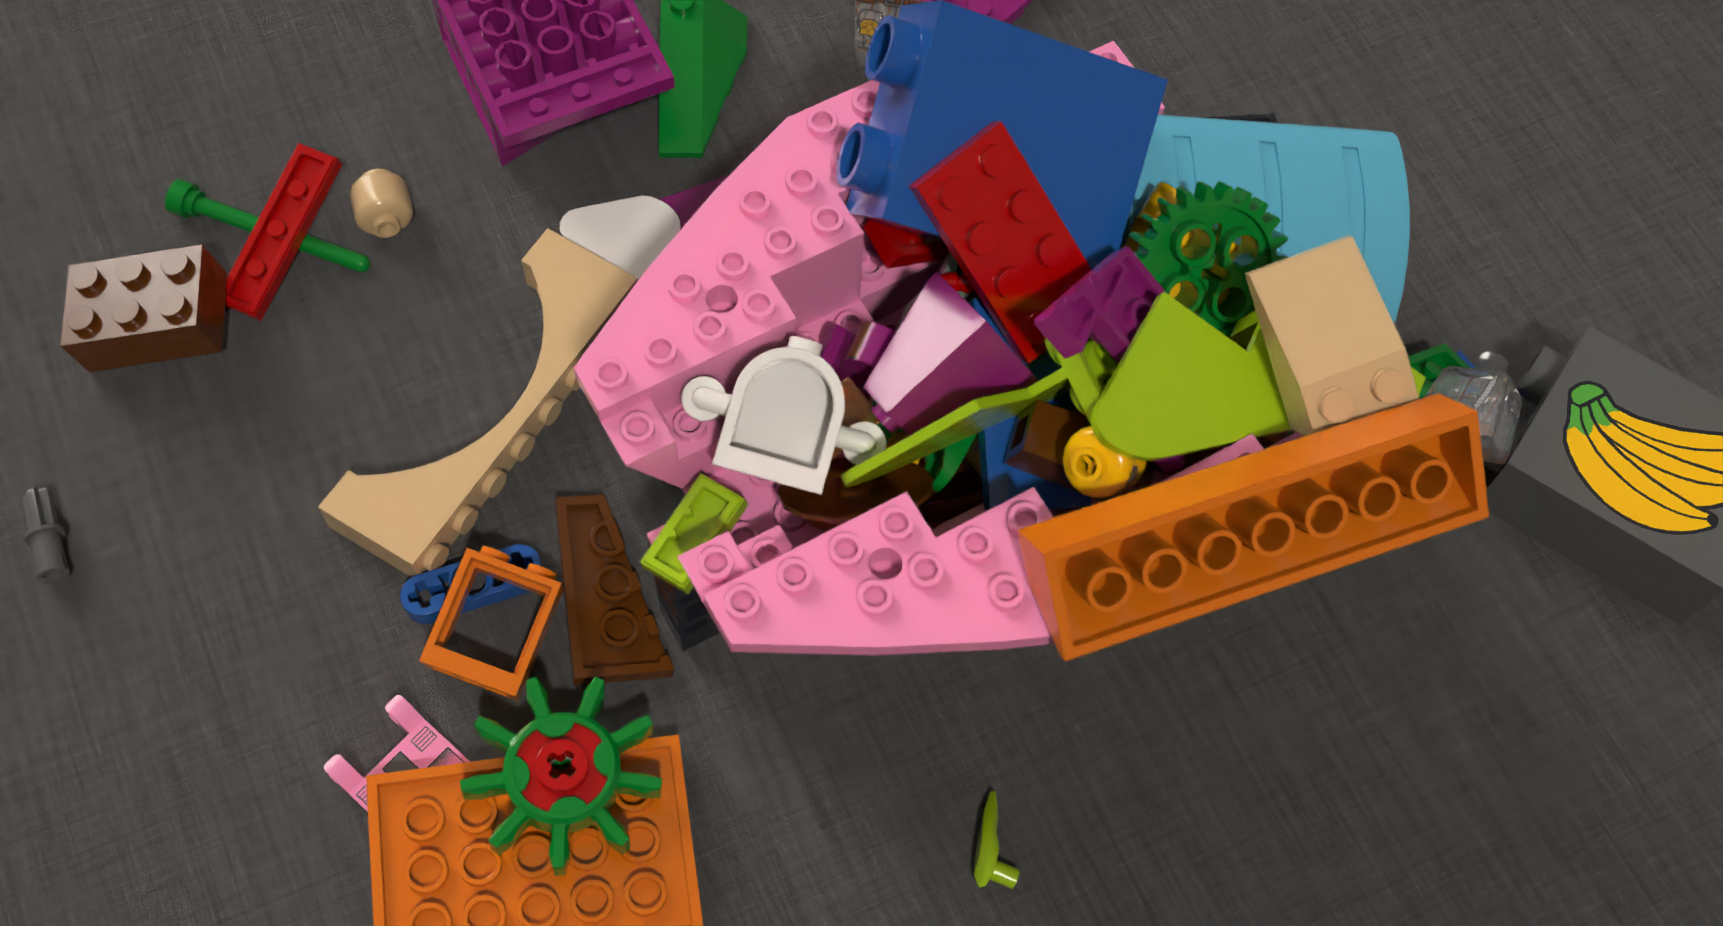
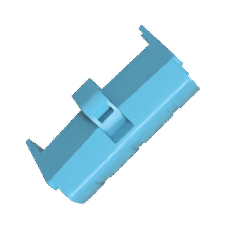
M1158 114L1120 248L1127 242L1136 216L1157 183L1164 182L1175 189L1182 187L1190 191L1194 196L1197 182L1202 181L1212 186L1214 190L1217 182L1221 181L1232 186L1233 191L1240 187L1251 192L1252 198L1256 197L1268 204L1266 212L1279 217L1281 220L1273 231H1278L1288 238V241L1277 248L1276 251L1289 257L1345 236H1353L1395 324L1408 264L1410 205L1403 153L1398 137L1393 132ZM1241 236L1234 241L1239 246L1241 243Z

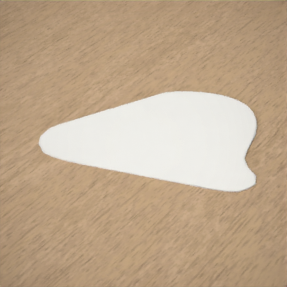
M644 195L575 208L568 211L560 221V232L563 237L632 274L638 280L681 230L679 217L669 205L656 198Z

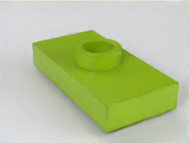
M700 473L641 559V565L646 570L689 594L694 585L677 556L727 531L730 533L748 506L745 498Z

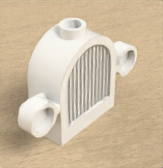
M790 336L788 347L766 351L750 361L740 373L732 394L726 393L723 386L717 380L706 376L692 379L682 392V405L688 415L695 420L708 422L715 420L720 415L726 416L713 465L819 495L822 494L835 447L841 448L845 457L851 463L859 465L886 449V438L883 431L871 422H858L850 427L841 425L845 408L844 392L833 368L820 357L823 345L796 336Z

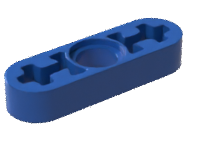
M517 544L499 550L510 556L509 564L514 565L513 563L517 561H523L526 567H528L529 563L542 566L538 553L530 546ZM460 562L415 575L405 582L400 592V600L407 615L413 621L421 624L436 622L446 598L443 583L449 582V587L451 586ZM478 572V574L486 578V585L481 592L468 595L461 614L523 595L530 591L503 581V585L496 586L495 578ZM423 590H428L432 596L430 598L431 605L426 608H422L419 602H417L420 599L419 592Z

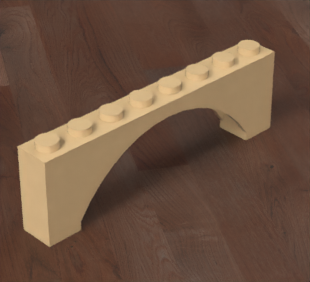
M547 228L521 260L526 283L536 289L541 301L544 328L542 347L536 369L516 405L499 424L479 440L459 452L436 462L387 474L358 476L348 470L318 506L327 525L410 577L441 568L448 557L449 548L460 534L465 535L471 530L482 505L489 497H495L502 490L507 479V473L517 461H523L530 454L535 443V437L545 425H551L558 418L562 410L563 401L570 392L581 388L575 376V365L638 282L637 277Z

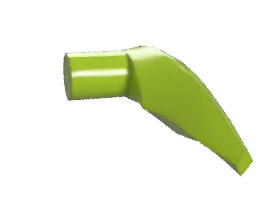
M991 791L983 813L975 854L974 876L979 887L986 886L988 881L991 880L1013 889L1018 880L1020 869L997 860L999 853L997 836L998 802L997 793Z

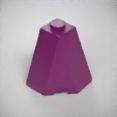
M936 272L925 284L864 387L878 403L871 409L876 418L892 434L902 428L910 436L975 399L1028 388L1038 382V380L988 322Z

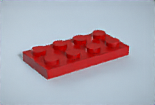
M992 121L911 183L909 188L1017 357L1022 362L1031 363L1047 350L1045 344L1046 337L1034 324L1036 317L1092 269L1002 121Z

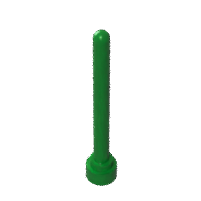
M182 179L173 181L165 196L166 211L183 218L198 217L201 214L250 233L259 218L258 216L206 198V194L200 191L198 185ZM307 234L298 249L304 253L359 273L368 271L371 266L367 256Z

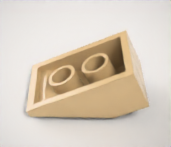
M1345 236L1245 273L1290 429L1307 436L1419 399L1406 348L1353 236Z

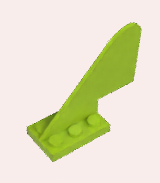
M1162 292L1159 294L1092 410L1091 426L1097 440L1109 450L1130 459L1154 461L1233 444L1251 434L1256 438L1291 431L1292 429H1290L1256 311L1237 320L1230 336L1247 348L1245 350L1167 293ZM1411 367L1419 395L1426 377Z
M1090 335L1083 352L1066 359L1045 338L1046 348L1050 356L1057 364L1062 366L1061 369L1028 388L978 398L848 470L841 475L845 487H851L889 473L979 433L988 427L1014 417L1036 400L1046 403L1070 392L1077 409L1086 415L1091 423L1092 410L1117 368L1118 363L1102 344L1096 343Z

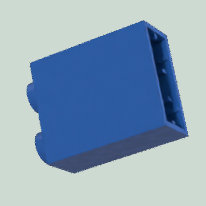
M943 0L902 5L898 18L887 15L880 21L871 38L865 62L867 78L880 83L869 125L856 123L851 127L843 141L837 161V182L840 186L851 189L846 205L850 214L944 242L910 190L909 185L992 121H1002L1091 269L1095 268L1111 253L1119 250L1168 82L1167 79Z

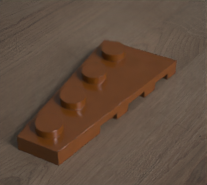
M605 495L556 497L555 512L573 686L589 685L594 677L603 679L604 683L673 677L674 667L669 655H666L659 638L660 632L653 615H650L641 593L642 587L636 572L632 571L625 553L626 547Z

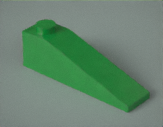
M661 0L660 51L674 75L675 88L659 93V158H703L720 119V110L727 95L730 96L733 89L734 78L739 66H742L747 56V16L723 0Z

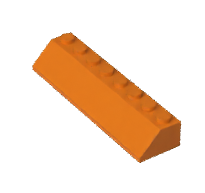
M1437 393L1018 529L1028 583L1060 657L1064 661H1068L1488 518L1489 511L1478 411Z

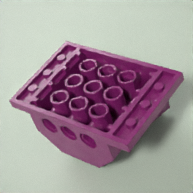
M431 0L442 41L502 167L572 124L675 88L674 75L634 0Z

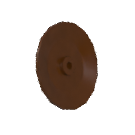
M846 457L831 459L821 495L780 484L777 498L784 510L804 519L807 524L828 532L905 492L908 493L915 506L918 507L931 497L934 480L924 467L911 462L869 481L845 487L841 475L857 465L851 463Z

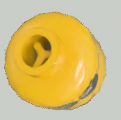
M1092 426L1082 428L1072 435L1064 448L1063 455L1065 475L1071 485L1083 495L1093 498L1110 497L1128 490L1139 481L1146 466V461L1130 459L1103 446L1095 437Z

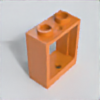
M482 546L480 552L466 548L419 661L426 668L519 702L526 685V680L529 678L563 594L562 583L555 581L557 574L545 567L529 563L526 570L509 564L510 556L497 549ZM478 572L544 597L514 673L446 649Z

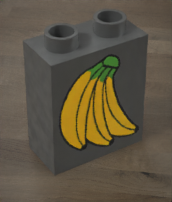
M1591 326L1587 328L1567 356L1544 345L1514 390V393L1535 404L1526 420L1522 422L1516 418L1514 431H1512L1508 441L1506 439L1510 434V430L1505 431L1503 429H1512L1513 424L1502 426L1497 421L1494 425L1500 431L1497 428L1495 430V427H1493L1491 435H1487L1485 438L1493 442L1506 441L1505 443H1494L1491 450L1508 451L1509 453L1506 463L1483 460V465L1494 472L1486 485L1488 511L1682 625L1723 591V400ZM1484 440L1481 444L1482 450H1489L1493 443Z

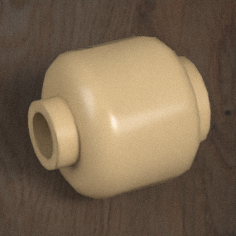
M373 169L365 172L352 185L350 198L354 219L357 226L364 232L388 238L395 236L411 223L414 212L406 181L399 175L385 169Z

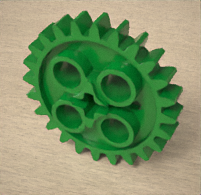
M1199 181L1196 184L1193 196L1190 191L1178 187L1176 188V204L1173 205L1163 198H1159L1157 202L1161 214L1157 218L1149 214H1142V220L1148 229L1145 234L1139 232L1130 233L1129 237L1139 244L1137 251L1133 253L1168 295L1171 289L1182 281L1181 290L1174 299L1234 341L1230 336L1237 320L1256 311L1245 273L1288 258L1289 256L1276 251L1277 248L1288 241V238L1278 231H1273L1281 220L1279 217L1266 212L1268 204L1256 197L1252 198V193L1237 187L1233 191L1232 186L1221 181L1217 182L1213 190L1212 186ZM1194 230V237L1191 243L1181 249L1183 237L1189 231ZM1241 236L1239 248L1230 255L1232 243ZM1229 288L1227 298L1217 305L1220 294Z

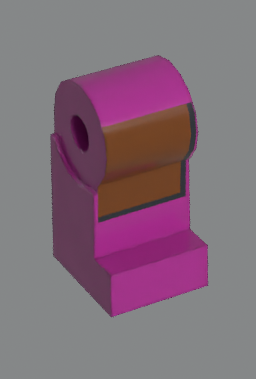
M869 321L861 323L860 327L852 330H846L838 324L827 327L820 342L823 345L820 357L833 368L843 387L850 391L865 388V383L896 332L884 325Z

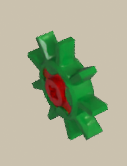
M534 677L526 680L527 702L535 716V720L522 728L518 734L504 728L497 721L482 716L478 717L474 723L476 734L486 744L504 751L506 755L503 771L474 775L460 780L464 800H481L497 795H508L510 803L514 808L508 818L496 827L488 841L493 852L498 856L503 854L515 844L520 835L530 825L542 831L552 833L548 854L555 876L566 875L571 859L569 849L570 833L583 830L591 825H594L601 832L607 844L620 854H624L630 849V839L624 826L610 814L609 810L618 794H629L641 798H661L663 788L661 778L646 773H632L621 770L620 754L631 747L643 743L653 734V723L648 715L632 720L619 730L609 733L602 725L595 721L605 699V683L603 679L597 677L592 679L584 691L582 703L577 713H552L548 704L547 691L538 678ZM568 766L572 767L573 775L571 777L561 774L557 779H554L553 770L555 768L559 771H564Z

